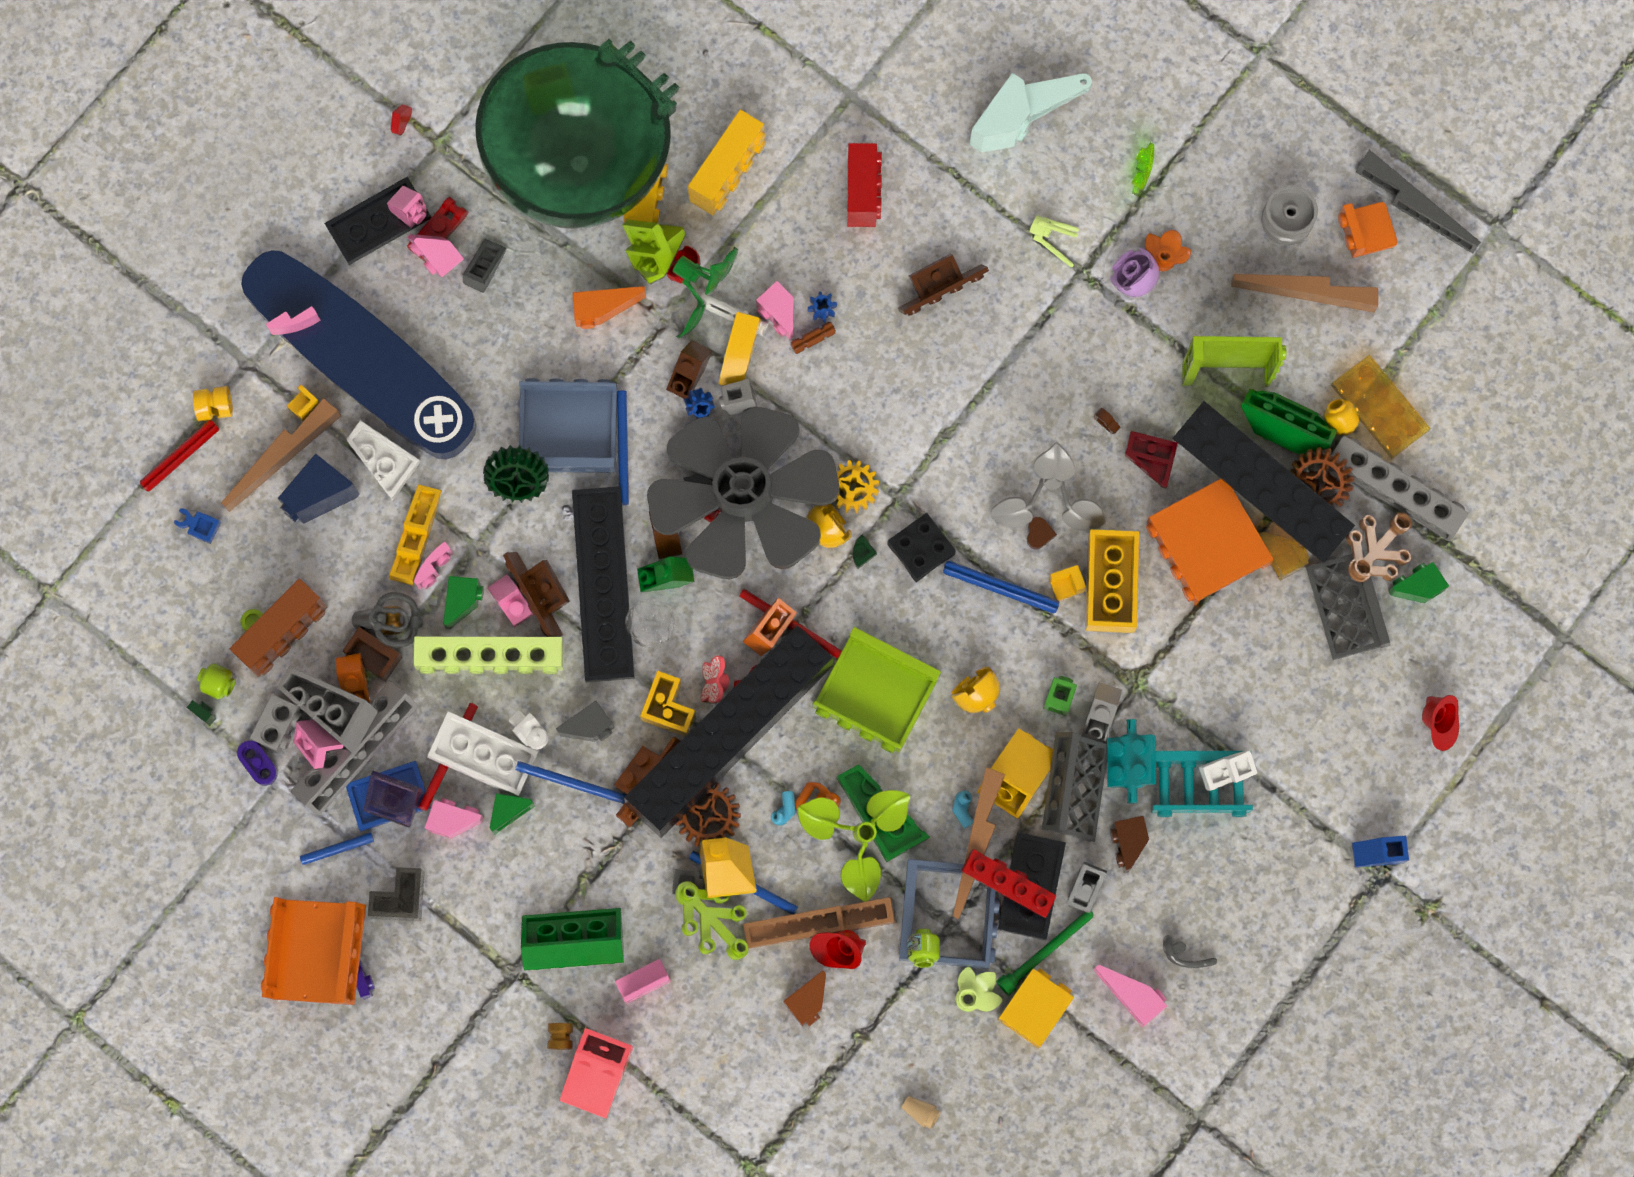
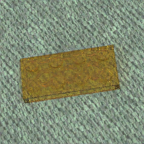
M1370 354L1331 384L1342 399L1350 401L1354 405L1361 423L1391 459L1431 429Z

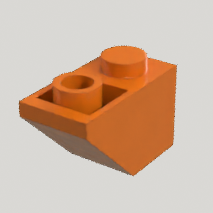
M357 653L336 658V672L340 688L370 703L368 683L361 654Z

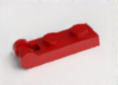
M448 197L417 235L448 239L467 217L469 211L464 207L460 208L455 204L456 201ZM449 212L454 214L451 220L446 217ZM410 242V243L407 245V248H408L410 251H412V250L410 249V247H409V245L411 244V242ZM420 255L419 258L426 262L424 258Z

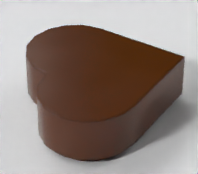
M1100 408L1095 413L1094 419L1111 434H1116L1121 428L1105 409Z
M1034 517L1029 522L1028 530L1030 533L1027 537V544L1030 548L1040 549L1057 536L1043 518Z

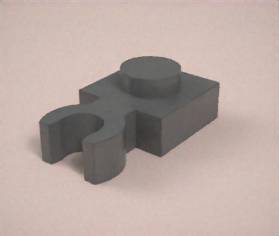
M674 869L672 894H675L677 886L685 881L694 883L698 889L706 890L704 878L699 879L700 871ZM686 890V895L691 896L689 890Z

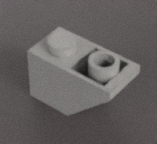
M1098 683L1081 735L1082 737L1105 744L1119 704L1122 689Z

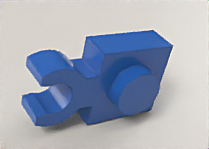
M180 508L179 512L186 515V519L183 522L174 520V524L182 529L189 527L188 535L211 544L221 524L220 520L197 511L195 517H192L188 510Z

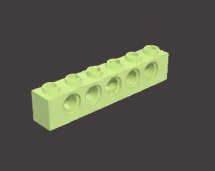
M414 637L413 666L416 670H420L422 674H433L435 670H444L446 674H458L459 670H469L471 674H483L484 670H493L495 674H508V670H518L519 674H532L533 670H543V674H557V670H563L564 641L562 637ZM443 650L446 652V657L442 661L434 660V654L437 651ZM464 650L471 652V656L467 661L458 660L460 652ZM491 650L495 652L493 660H483V654L486 651ZM511 651H518L520 653V657L516 661L507 660V655ZM535 651L545 653L541 661L536 662L531 659Z

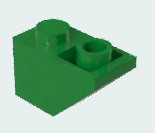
M668 557L637 569L640 592L679 588L695 582L693 569L689 566L687 558Z
M1423 562L1412 570L1414 574L1408 578L1402 575L1392 582L1393 587L1388 592L1394 597L1426 603L1444 592L1449 587V584L1434 562L1427 566Z

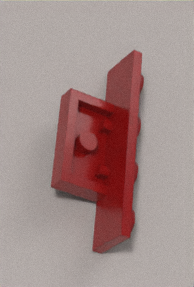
M974 849L971 850L961 872L1043 918L1047 917L1056 898L1055 894L1028 880V875L1018 870L1012 871L1006 868L1008 864L996 858L992 860Z

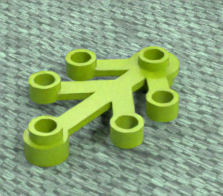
M685 881L679 884L675 891V897L678 903L683 905V924L681 926L683 934L692 936L698 931V923L693 920L694 908L700 916V942L698 948L702 954H709L715 950L716 944L711 939L712 927L727 943L726 952L731 959L740 960L748 953L747 943L743 939H736L718 918L732 919L735 922H739L746 917V909L741 905L735 906L732 909L707 907L701 900H714L716 903L722 904L730 896H724V899L720 897L707 898L706 890L698 889L694 883ZM686 890H689L691 897L686 895ZM735 910L741 913V917L736 916ZM687 924L693 927L692 932L687 929ZM704 942L709 944V950L704 947ZM737 944L741 946L742 952L738 951Z

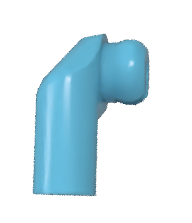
M966 790L959 792L955 796L952 807L954 815L964 829L974 822L967 812L970 801H972V795Z
M794 791L782 792L783 805L771 814V821L778 826L784 825L795 815Z

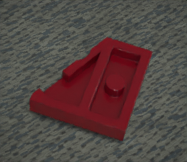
M1131 431L1125 457L1162 488L1166 489L1178 443Z

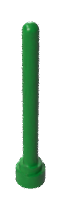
M1093 912L1081 914L1012 974H1003L998 978L996 983L1007 996H1010L1016 990V986L1019 985L1018 981L1088 923L1094 916Z

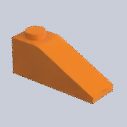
M645 287L572 292L576 327L592 329L595 325H601L645 299Z

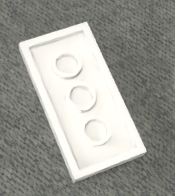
M448 711L427 758L518 797L528 774L515 770L517 762L521 761L533 765L538 751Z

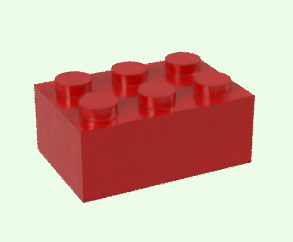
M848 143L847 227H876V219H881L882 152H877V143Z

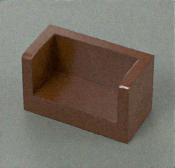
M358 627L342 651L346 656L360 653L364 668L385 682L402 659L399 652L382 644L377 638Z

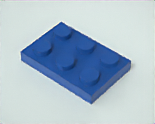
M417 761L352 781L346 786L360 832L423 811L418 806L426 789Z

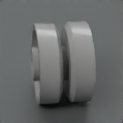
M1287 185L1278 188L1271 194L1262 212L1261 223L1266 235L1274 242L1288 246L1298 244L1306 239L1317 220L1318 206L1316 199L1308 190L1301 186Z

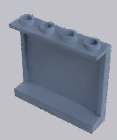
M527 378L525 381H519V445H521L522 449L530 447L531 452L538 451L539 457H544L546 464H548L549 472L615 473L616 383H612L609 379H600L597 382H588L586 379H574L573 382H564L563 379L554 378L550 379L549 382H540L536 378Z

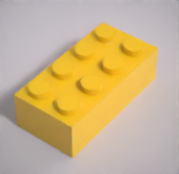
M741 109L738 111L689 183L688 193L691 203L714 216L717 210L721 211L727 202V195L730 191L734 192L740 183L739 177L743 172L747 173L753 164L752 158L756 153L760 154L766 145L764 123Z
M1090 529L1087 549L1085 631L1134 633L1136 631L1139 531Z

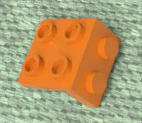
M1384 202L1354 209L1352 203L1342 206L1338 214V222L1344 230L1345 244L1347 249L1350 250L1352 258L1394 248L1397 245V237Z

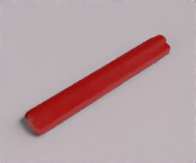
M212 420L207 421L141 479L140 485L146 491H151L219 431L218 426Z

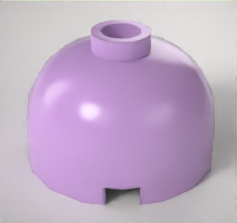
M1139 248L1140 251L1136 252L1133 250L1127 251L1117 259L1112 267L1114 270L1113 277L1110 275L1112 284L1121 293L1129 297L1146 295L1155 287L1159 279V266L1157 262L1143 248Z

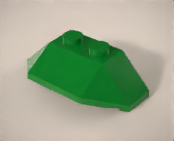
M1249 389L1241 405L1255 434L1298 455L1307 453L1309 449H1312L1314 452L1318 447H1321L1322 450L1330 448L1337 433V430L1334 427H1330L1319 413L1275 392Z

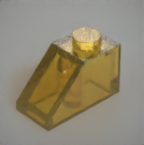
M1266 532L1259 534L1274 559L1271 566L1280 581L1308 565L1309 555L1303 546H1299L1297 541Z

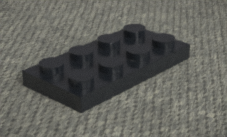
M408 177L324 223L348 265L432 218L427 210L424 220L410 228L389 210L388 201L402 186L417 192Z
M1017 832L1010 870L1023 872L1028 875V880L1056 895L1066 842ZM1004 896L997 930L1047 940L1054 903L1047 917L1043 918Z

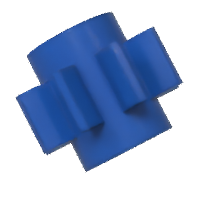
M819 291V296L816 298L810 297V302L813 305L808 307V312H814V321L819 318L823 319V322L826 323V318L829 316L835 317V312L831 309L837 307V302H831V293L826 296L822 295V292ZM824 304L827 305V309H825V308H822L821 310L818 309V305H819V306H823Z
M702 388L690 390L688 398L684 399L688 415L694 413L696 418L709 416L711 409L715 408L711 392L704 393Z

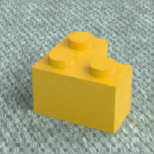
M657 670L640 718L645 723L685 737L691 730L696 712L694 709L675 703L682 684L680 678Z

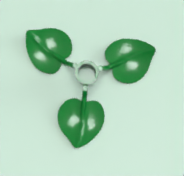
M734 247L723 262L710 265V269L702 267L697 263L695 264L685 256L678 260L673 272L684 279L682 283L688 287L697 299L698 304L684 331L677 335V338H681L691 332L700 322L706 309L704 301L690 282L696 283L700 276L709 280L705 295H710L716 289L719 282L732 269L738 254V248Z

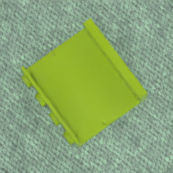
M1193 336L1182 362V386H1192L1200 367L1264 368L1265 387H1269L1272 380L1276 379V373H1279L1283 360H1286V345H1282V337Z

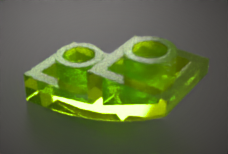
M1151 142L1146 149L1142 147L1135 158L1138 161L1136 167L1138 172L1131 184L1134 185L1132 194L1139 198L1145 190L1153 166L1154 144Z

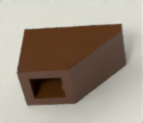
M691 340L681 351L666 390L683 399L688 398L689 391L695 389L704 373L713 350Z
M1144 815L1116 821L1112 825L1113 829H1110L1112 843H1117L1119 853H1115L1118 868H1123L1124 873L1131 870L1149 841Z

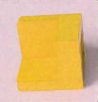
M300 384L297 387L300 393L287 405V408L303 422L319 404V401Z
M1078 565L1052 573L1049 576V582L1058 601L1085 592L1086 585Z

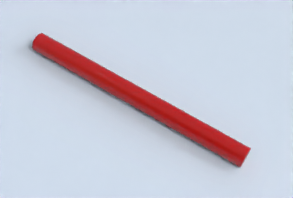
M743 589L739 595L740 598L764 613L771 606L746 589ZM795 620L790 622L788 625L789 629L793 630L798 625L831 656L836 659L839 658L842 650Z
M469 703L462 718L472 721L478 706ZM441 763L439 764L418 806L419 809L423 811L428 810L449 767Z

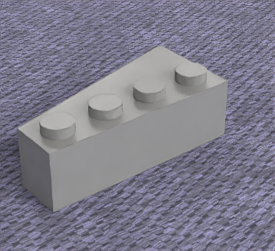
M290 666L277 686L280 691L353 754L356 752L378 713V710L366 700Z

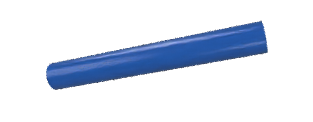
M370 832L301 855L300 860L302 865H306L372 843L374 839Z

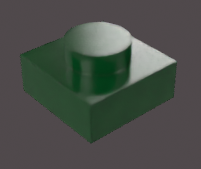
M192 700L186 707L209 726L216 719L211 714L213 709L203 701L197 704Z

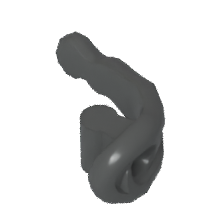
M1169 935L1163 940L1165 955L1172 963L1178 966L1203 968L1217 964L1216 958L1200 961H1183L1176 957L1175 954L1184 952L1186 944L1179 941L1172 944V937Z

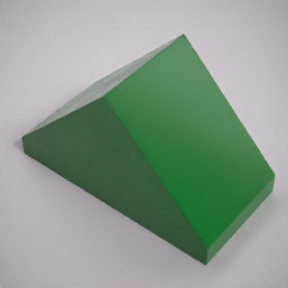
M496 793L490 822V829L493 834H497L534 808V803L531 799Z

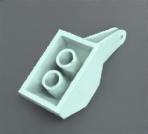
M1012 73L973 126L970 145L980 152L1014 147L1018 141L1023 142L1029 133L1028 128L1031 122L1088 92L1091 88V77L1087 74H1077L1025 85L1023 79Z

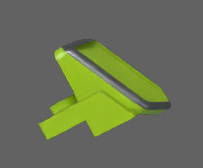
M628 219L622 224L631 243V246L625 251L634 270H638L647 283L653 284L664 278L668 273L685 238V230L680 226L659 225L658 223Z

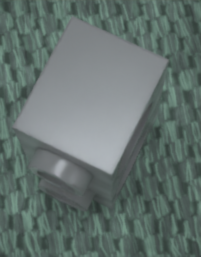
M271 694L250 739L267 749L281 754L282 750H286L291 742L292 737L289 735L293 727L296 728V722L302 720L303 715L300 714L302 710L299 706ZM289 709V716L284 720H279V711ZM278 731V738L274 742H268V733Z

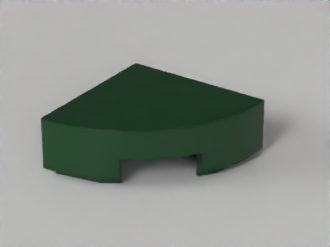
M863 534L856 540L853 548V560L857 569L877 555V552Z

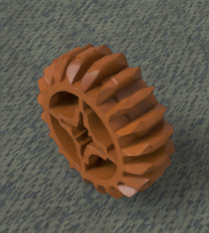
M1318 447L1316 455L1312 449H1309L1307 456L1300 454L1298 457L1299 461L1295 460L1292 463L1295 469L1289 470L1302 482L1305 480V483L1311 485L1313 491L1320 497L1323 490L1339 489L1336 494L1323 498L1334 508L1335 504L1341 507L1344 504L1342 499L1348 500L1350 497L1348 492L1354 488V486L1349 484L1354 481V476L1347 475L1353 469L1352 467L1344 468L1348 460L1345 458L1340 462L1338 460L1340 453L1337 452L1333 457L1331 456L1330 448L1323 454L1322 448ZM1321 463L1318 471H1303L1310 464ZM1329 466L1337 472L1340 481L1330 474ZM1323 472L1322 477H1323L1324 483L1322 484V486H1321L1320 489H1319V485H1320V484H1319V479H1318V477H1319V476L1321 475V473Z
M716 783L715 788L710 789L704 795L710 796L705 805H694L688 811L700 819L698 831H695L689 825L687 813L675 824L676 826L684 825L679 833L680 835L689 833L686 837L687 842H690L694 837L696 838L694 844L696 847H699L701 840L726 838V833L733 837L735 832L730 827L739 828V823L733 821V819L741 818V813L733 811L739 809L740 805L739 803L731 804L736 799L734 794L726 797L729 793V788L726 787L722 792L719 791L720 783ZM717 798L726 805L728 818L715 810ZM711 806V813L715 817H709L704 824V816L700 812H707ZM711 824H724L719 831L705 834Z

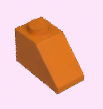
M778 597L754 624L742 642L758 655L763 656L773 648L797 612Z

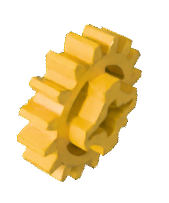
M848 460L846 467L841 463L838 464L839 471L836 472L840 487L839 491H843L846 498L843 499L838 495L835 500L838 501L837 509L845 506V513H848L850 508H854L855 513H858L859 507H862L865 511L868 509L867 502L875 503L872 495L878 496L879 490L874 488L879 486V480H873L876 477V472L869 473L870 466L868 464L864 468L861 467V461L859 460L856 466L852 465L851 460ZM852 472L849 476L842 477L844 474ZM861 474L867 479L868 483L862 481L860 478ZM852 483H856L857 488L854 491H851L849 487ZM864 496L863 499L854 502L856 498Z

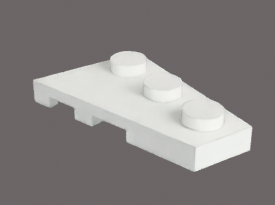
M361 420L346 439L392 501L420 464L419 459Z

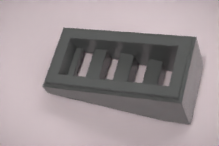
M484 239L463 273L464 285L484 293L506 252V247ZM488 250L490 252H493L496 254V256L494 257L488 253H485V251ZM481 259H485V260L491 262V264H488V263L482 261ZM479 267L485 270L486 272H482L476 268Z

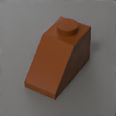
M821 971L783 1001L801 1026L807 1024L810 1027L821 1018L819 1013L822 1012L826 973L824 971Z

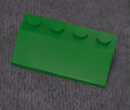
M621 908L522 915L521 953L524 971L624 963Z

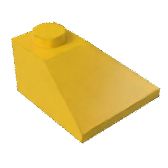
M729 838L702 840L699 854L707 898L757 892L748 845Z

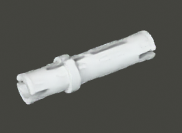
M705 292L701 295V299L706 305V310L733 323L737 312L750 315L749 311L744 310L743 312L712 296L705 295ZM761 320L757 333L759 336H763L766 332L768 322Z

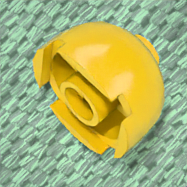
M832 504L824 506L815 505L808 512L806 518L816 523L820 529L821 546L836 548L852 538L850 529L845 531L843 527L846 524L844 518Z
M989 666L975 671L977 676L971 679L967 676L952 690L951 697L962 710L968 713H978L981 711L987 713L996 706L995 701L999 697L1001 690L1000 683Z

